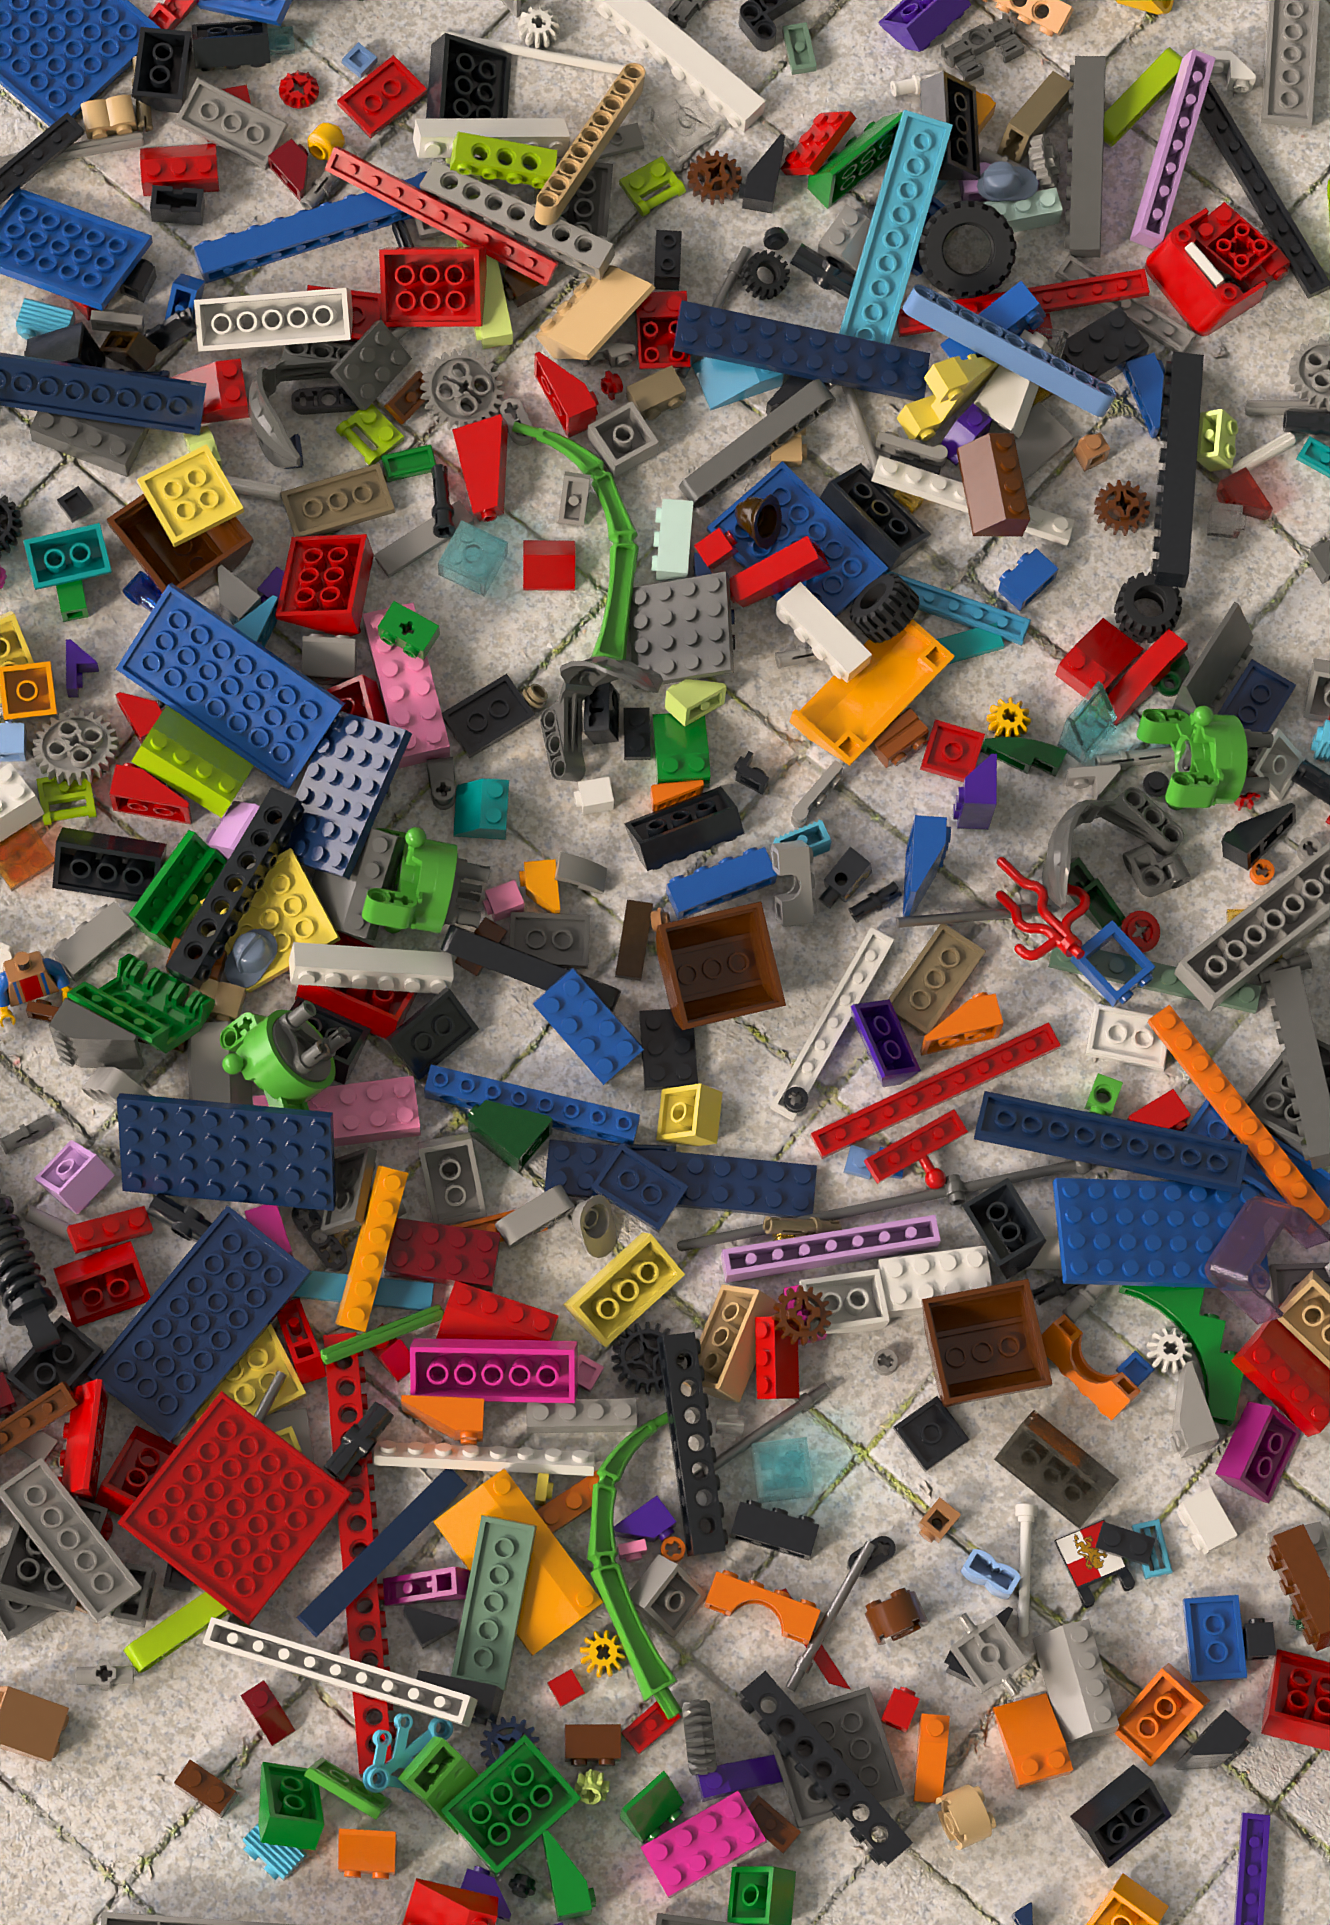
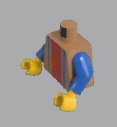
M40 951L31 953L18 952L13 959L3 963V972L0 973V1025L3 1028V1019L5 1017H10L12 1025L16 1021L13 1013L8 1009L9 1005L13 1007L28 1002V1000L32 1001L59 992V989H62L61 997L63 1003L64 999L67 998V992L73 988L68 986L70 981L61 963L51 958H44Z

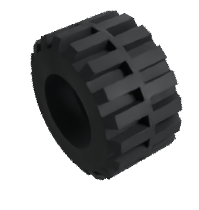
M1141 572L1137 574L1136 578L1134 576L1128 578L1127 583L1124 582L1119 591L1114 607V613H1116L1115 621L1116 623H1121L1119 626L1121 632L1126 630L1129 638L1137 637L1136 642L1142 643L1143 639H1147V643H1153L1155 638L1158 640L1168 629L1172 631L1178 622L1182 610V597H1178L1180 593L1178 587L1154 585L1155 576L1150 574V572H1148L1147 576ZM1143 598L1151 599L1159 604L1162 613L1154 617L1145 616L1136 609L1134 602Z
M894 573L885 574L873 580L860 592L850 609V619L872 642L881 643L896 636L910 623L919 608V596L899 575Z

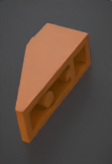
M922 1713L919 1717L913 1802L936 1804V1798L943 1795L950 1716Z

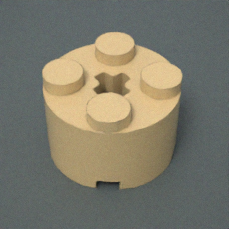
M967 1784L936 1798V1805L941 1803L942 1808L941 1811L937 1812L940 1823L948 1839L958 1842L959 1845L955 1846L958 1850L990 1837L992 1829L996 1828L994 1816L991 1812H987L983 1804L985 1798L979 1786L972 1787Z

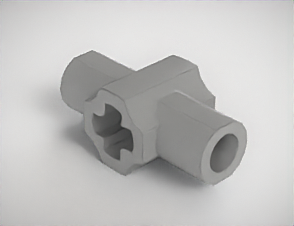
M100 1661L96 1667H77L76 1682L77 1685H99L103 1690L111 1689L114 1684H133L134 1667L111 1666L109 1661ZM108 1669L112 1677H108V1681L103 1682L98 1674H103L102 1670Z

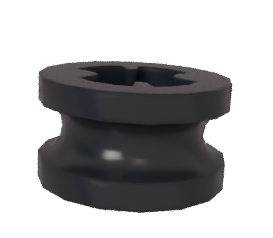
M792 1087L785 1093L784 1106L792 1113L802 1112L807 1106L808 1094L801 1087ZM792 1095L796 1097L797 1095H800V1102L803 1103L801 1105L799 1103H795L794 1105H792V1098H789V1096Z

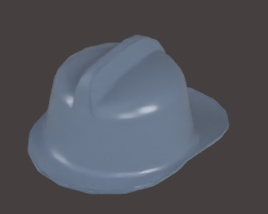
M998 161L989 165L984 173H982L981 179H978L977 188L979 194L989 201L1026 200L1036 193L1038 180L1035 174L1027 168L1013 166L1005 161Z
M253 929L240 935L236 939L233 949L225 962L227 980L231 984L243 988L255 985L277 954L278 945L276 938L264 929Z

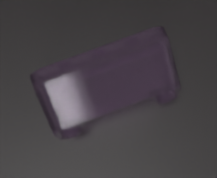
M1255 1196L1245 1202L1205 1264L1207 1278L1257 1325L1281 1318L1284 1314L1265 1296L1270 1288L1271 1280L1268 1272L1260 1266L1283 1228L1305 1249L1330 1241V1234L1302 1208L1263 1196Z

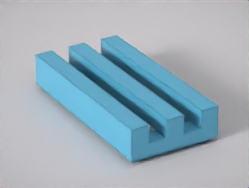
M1159 1519L1131 1526L1132 1531L1140 1533V1529H1143L1144 1534L1150 1537L1152 1536L1149 1527L1154 1526L1164 1568L1160 1569L1155 1547L1153 1546L1150 1557L1154 1571H1150L1149 1564L1148 1566L1141 1564L1145 1580L1173 1573Z

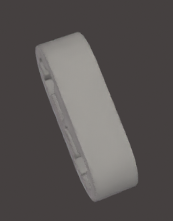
M513 398L506 399L501 404L500 414L508 424V433L515 444L526 446L532 442L534 437H523L521 434L518 435V433L513 432L514 421L530 426L533 425L519 400ZM511 407L513 410H516L517 419H514L511 413H507V408Z

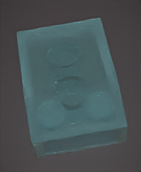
M1098 681L1066 719L1057 745L1067 750V753L1081 764L1087 758L1092 760L1100 750L1098 746L1103 739L1108 741L1116 731L1114 724L1117 717L1101 682Z

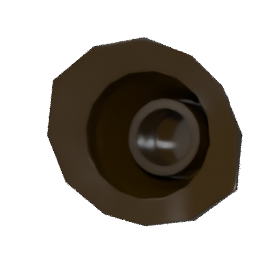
M771 494L766 498L748 497L736 506L735 517L738 525L756 541L758 547L768 550L776 542L781 531L782 514L778 499Z

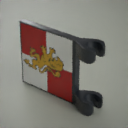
M1105 1520L1054 1540L1084 1608L1094 1605L1095 1598L1088 1587L1092 1584L1117 1574L1125 1592L1132 1590L1135 1585V1581L1127 1569L1123 1558L1095 1550L1102 1523Z

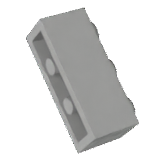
M115 902L109 906L107 904L103 905L91 921L81 923L76 928L74 935L69 939H62L54 947L53 955L55 960L61 963L63 969L75 983L137 932L133 921Z

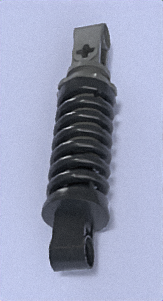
M0 1194V1297H2L3 1306L8 1310L7 1319L9 1323L13 1326H26L27 1334L38 1355L62 1344L54 1323L49 1318V1314L55 1310L58 1302L52 1291L48 1287H44L46 1285V1278L40 1274V1265L34 1262L36 1255L33 1251L29 1250V1240L23 1238L25 1230L18 1226L20 1222L19 1217L12 1214L14 1212L12 1198L5 1194Z

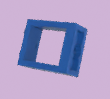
M1113 920L1081 947L1085 951L1081 959H1076L1072 956L1070 960L1112 1007L1119 1002L1122 1005L1125 1004L1134 995L1132 991L1137 986L1143 988L1154 978L1152 973L1155 966ZM1113 938L1142 968L1138 974L1118 991L1088 961L1092 955Z

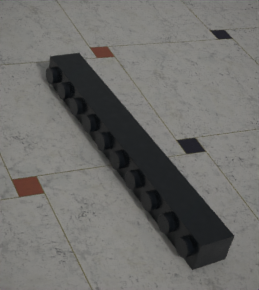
M1173 351L1171 361H1166L1165 376H1169V382L1164 384L1163 398H1167V404H1163L1161 419L1166 420V424L1161 427L1160 441L1164 442V448H1160L1158 463H1163L1162 470L1158 471L1157 485H1161V492H1157L1155 507L1160 509L1159 514H1155L1154 529L1158 530V536H1154L1152 552H1156V559H1152L1150 574H1155L1154 585L1185 588L1189 577L1204 355Z

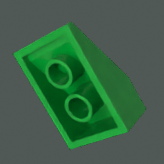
M671 713L652 714L657 784L703 780V788H709L711 775L705 715L687 726H683Z
M262 1762L258 1821L261 1843L316 1850L325 1824L319 1785L304 1776L308 1768Z
M662 1771L621 1809L620 1820L642 1844L646 1840L650 1842L663 1832L660 1827L665 1822L669 1821L672 1824L683 1814L681 1808L684 1806V1801L667 1773Z
M548 1830L543 1831L542 1840L558 1922L591 1915L592 1908L596 1907L594 1888H588L586 1879Z

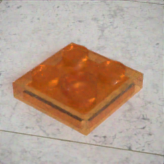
M31 823L0 842V875L11 891L19 888L54 865L55 858Z

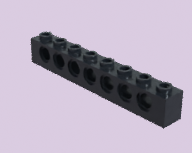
M273 787L270 788L165 967L174 978L200 989L203 982L209 979L213 965L223 955L227 941L236 933L240 919L243 914L249 911L254 895L263 887L264 878L269 870L276 865L280 851L289 843L294 827L301 822L304 816L305 809L298 798ZM277 819H281L279 823L273 824ZM268 841L265 846L260 847L263 842ZM255 863L252 868L247 869L250 864ZM242 885L240 890L233 892L236 887ZM229 908L226 913L220 914L223 909ZM216 930L212 936L207 937L211 931ZM202 953L201 957L194 959L197 954Z
M695 1332L664 1335L657 1338L687 1557L726 1551L725 1546L728 1545V1534L726 1529L722 1527L721 1518H724L723 1503L719 1502L717 1491L720 1490V1479L714 1471L713 1463H716V1451L714 1447H711L710 1442L713 1429L710 1420H707L706 1414L709 1401L707 1393H703L702 1382L705 1380L703 1366L699 1365L700 1341L695 1337ZM678 1355H682L687 1359L686 1369L678 1366ZM683 1382L690 1385V1396H685L681 1392V1384ZM687 1409L695 1414L693 1424L685 1419L684 1414ZM690 1437H695L698 1440L699 1448L697 1451L689 1447L688 1441ZM694 1464L702 1467L703 1475L701 1478L694 1476L692 1472ZM699 1491L703 1492L707 1497V1502L704 1506L700 1505L696 1500V1495ZM702 1519L710 1522L711 1529L709 1533H704L701 1530L700 1522Z
M766 1670L740 1692L739 1697L742 1700L739 1701V1704L749 1715L751 1713L755 1714L760 1720L757 1723L760 1729L767 1736L773 1735L778 1741L776 1744L777 1749L786 1758L790 1755L796 1762L795 1770L803 1779L808 1777L815 1786L812 1789L822 1801L827 1799L833 1806L831 1811L840 1822L845 1820L852 1828L849 1831L852 1837L859 1844L862 1842L866 1844L870 1849L868 1855L878 1866L882 1863L886 1868L913 1844L911 1839ZM764 1700L773 1701L776 1705V1710L772 1713L764 1712L761 1709V1702ZM783 1721L791 1722L794 1726V1732L789 1735L783 1734L779 1729V1724ZM802 1742L810 1744L813 1750L812 1754L802 1756L797 1750L798 1744ZM819 1764L828 1765L831 1769V1775L826 1778L818 1776L816 1766ZM838 1785L847 1787L849 1797L846 1799L837 1798L834 1788ZM856 1807L866 1809L868 1813L867 1819L864 1821L856 1820L853 1816V1809ZM873 1829H882L886 1833V1840L882 1843L875 1842L871 1836Z

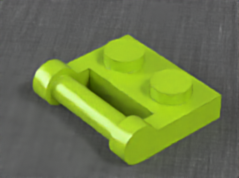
M663 156L619 180V185L642 217L649 214L651 209L674 196L680 197L686 193L685 186L678 180ZM667 184H670V188L662 191L661 193L653 196L652 198L646 201L642 200V198H644L645 196L653 193L654 191L660 189L661 187Z
M373 404L366 410L361 411L359 409L350 418L342 421L335 429L341 437L344 436L365 457L364 461L369 466L379 462L381 456L387 455L404 441V436ZM356 426L378 449L372 451L352 429Z
M56 776L51 780L48 777L36 779L40 805L44 811L42 815L44 826L52 825V822L78 817H97L92 786L86 778L83 779L82 785H79L77 780H73L70 786H68L67 779L58 784ZM86 799V806L50 812L49 805Z

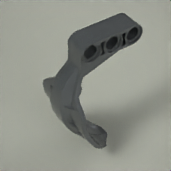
M327 342L285 345L281 360L267 368L259 367L257 369V375L253 378L249 390V415L252 426L256 431L259 445L271 464L278 468L300 466V455L287 435L280 418L268 400L269 396L275 393L276 387L280 382L334 378L330 371L352 346Z
M606 656L590 657L583 661H570L560 667V674L564 679L559 700L542 712L540 719L552 777L556 780L578 782L585 775L586 769L582 752V701L587 695L593 693L595 687L620 678L647 692L658 693L663 683V678L659 673L638 667L634 663L621 658Z
M1135 787L1126 789L1113 801L1084 800L1078 802L1068 809L1052 832L1044 861L1042 884L1047 890L1048 897L1063 909L1067 904L1068 876L1074 829L1083 823H1091L1096 818L1101 817L1144 840L1157 853L1163 856L1171 855L1184 839L1183 830L1144 792Z

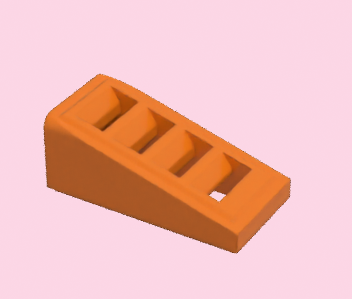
M703 780L652 785L650 790L652 811H658L703 793Z

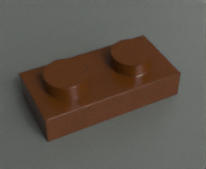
M420 370L415 372L384 405L400 425L404 424L426 401L421 399L422 394L427 391L420 389L422 383H425L422 379L424 374Z
M759 1795L748 1807L765 1839L783 1854L802 1833Z

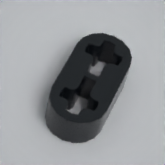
M880 1536L870 1541V1543L876 1546L872 1553L877 1551L878 1543H881L883 1546L888 1544V1555L885 1556L883 1553H880L874 1557L871 1554L870 1560L864 1566L865 1570H862L859 1577L866 1576L893 1558L896 1546L891 1538ZM862 1547L850 1555L847 1562L849 1571L855 1562L854 1558L858 1556Z

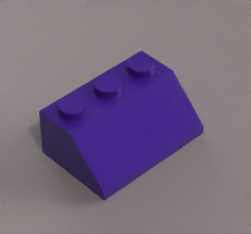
M902 0L878 23L905 49L920 52L930 46V42L938 35L943 34L954 20L961 18L965 13L964 11L971 6L969 0Z
M991 754L965 777L963 786L958 787V795H956L955 804H953V820H957V829L989 830L997 805V754Z
M890 999L858 1003L850 1006L851 1016L856 1029L861 1036L882 1087L901 1085L921 1071Z

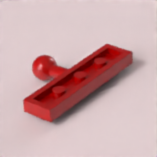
M955 1109L866 1158L864 1163L876 1183L879 1184L919 1161L926 1173V1185L931 1189H939L944 1186L946 1175L941 1169L934 1167L928 1155L964 1136L968 1130Z

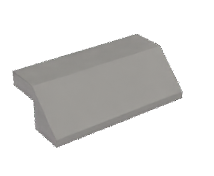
M231 1021L204 1023L198 1033L187 1039L189 1099L252 1105V1082L245 1080L242 1072L232 1075L225 1072L222 1067V1061L225 1056L230 1053H236L225 1050L220 1045V1035L224 1028L232 1023Z

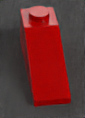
M300 1298L291 1300L277 1315V1319L297 1376L303 1385L327 1375Z

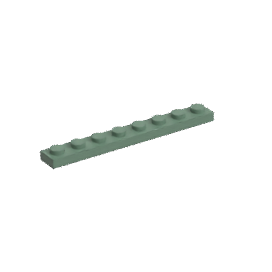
M1058 947L1051 951L1049 968L1083 975L1070 961L1072 957H1067ZM1098 950L1088 959L1107 981L1124 985L1142 970L1132 957ZM1152 962L1155 966L1152 973L1154 978L1142 989L1199 1001L1174 974L1177 967ZM1246 983L1218 1006L1255 1014L1262 986Z

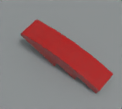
M1168 629L1122 677L1099 706L1098 712L1115 726H1118L1153 693L1152 688L1170 672V665L1188 650V643Z

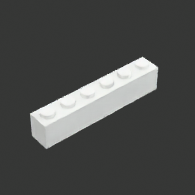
M564 118L416 119L413 135L418 158H451L453 141L458 131L558 150L557 157H564L568 151L570 140ZM474 155L475 158H482L479 155Z
M293 942L289 957L291 984L439 994L444 988H451L454 978L451 954L445 952Z

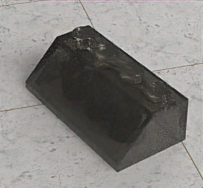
M1035 1410L1021 1423L994 1458L995 1461L1078 1529L1082 1527L1119 1481L1115 1475Z

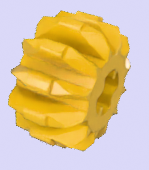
M1010 697L1008 702L1005 703L1000 698L997 706L991 705L989 709L991 714L987 715L986 721L990 723L988 730L996 731L995 738L1001 737V735L1020 738V734H1027L1028 728L1026 726L1031 724V718L1027 717L1029 715V708L1021 709L1022 701L1013 704V698Z
M605 1630L604 1638H600L598 1631H594L593 1637L595 1641L586 1637L584 1642L589 1647H580V1653L588 1655L581 1658L580 1662L581 1664L591 1663L586 1670L589 1674L597 1668V1678H601L602 1670H606L608 1677H612L613 1671L611 1667L620 1671L622 1666L617 1661H626V1655L618 1653L623 1651L624 1648L622 1644L615 1645L619 1640L617 1634L610 1640L608 1639L609 1630ZM601 1648V1651H603V1648L608 1649L609 1658L606 1660L605 1657H603V1660L598 1659L597 1650Z

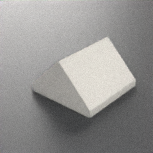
M1275 728L1272 733L1274 738L1272 747L1263 748L1247 777H1268L1270 788L1266 795L1276 801H1281L1292 783V777L1305 758L1282 731Z

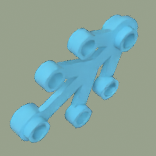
M406 1713L397 1714L394 1718V1726L397 1728L393 1755L386 1763L387 1746L392 1742V1735L389 1731L381 1729L373 1734V1743L376 1745L373 1765L367 1767L363 1773L364 1787L373 1793L382 1792L388 1786L401 1788L404 1792L412 1793L397 1779L398 1777L391 1774L398 1768L406 1769L413 1761L412 1757L420 1752L433 1736L447 1740L453 1733L452 1722L437 1717L433 1718L429 1723L428 1730L406 1747L409 1729L413 1725V1718ZM405 1717L406 1724L402 1727L401 1719ZM439 1723L441 1728L440 1731L437 1733L436 1726ZM384 1734L385 1740L383 1743H380V1736ZM376 1773L378 1779L373 1783V1776Z

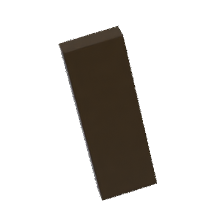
M627 899L615 977L637 981L642 979L653 903Z

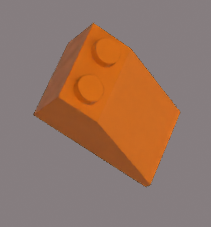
M987 992L973 995L972 999L965 1002L925 1035L920 1049L921 1056L998 1038L1004 1023L996 994L988 995Z
M401 1395L402 1412L455 1441H461L460 1444L477 1445V1442H483V1398Z
M1168 1663L1118 1718L1119 1727L1114 1734L1151 1767L1211 1700Z
M1046 1693L993 1707L1016 1789L1066 1776L1073 1771L1066 1743Z
M339 1828V1872H344V1877L361 1878V1873L372 1874V1879L389 1880V1875H395L398 1843L396 1832Z

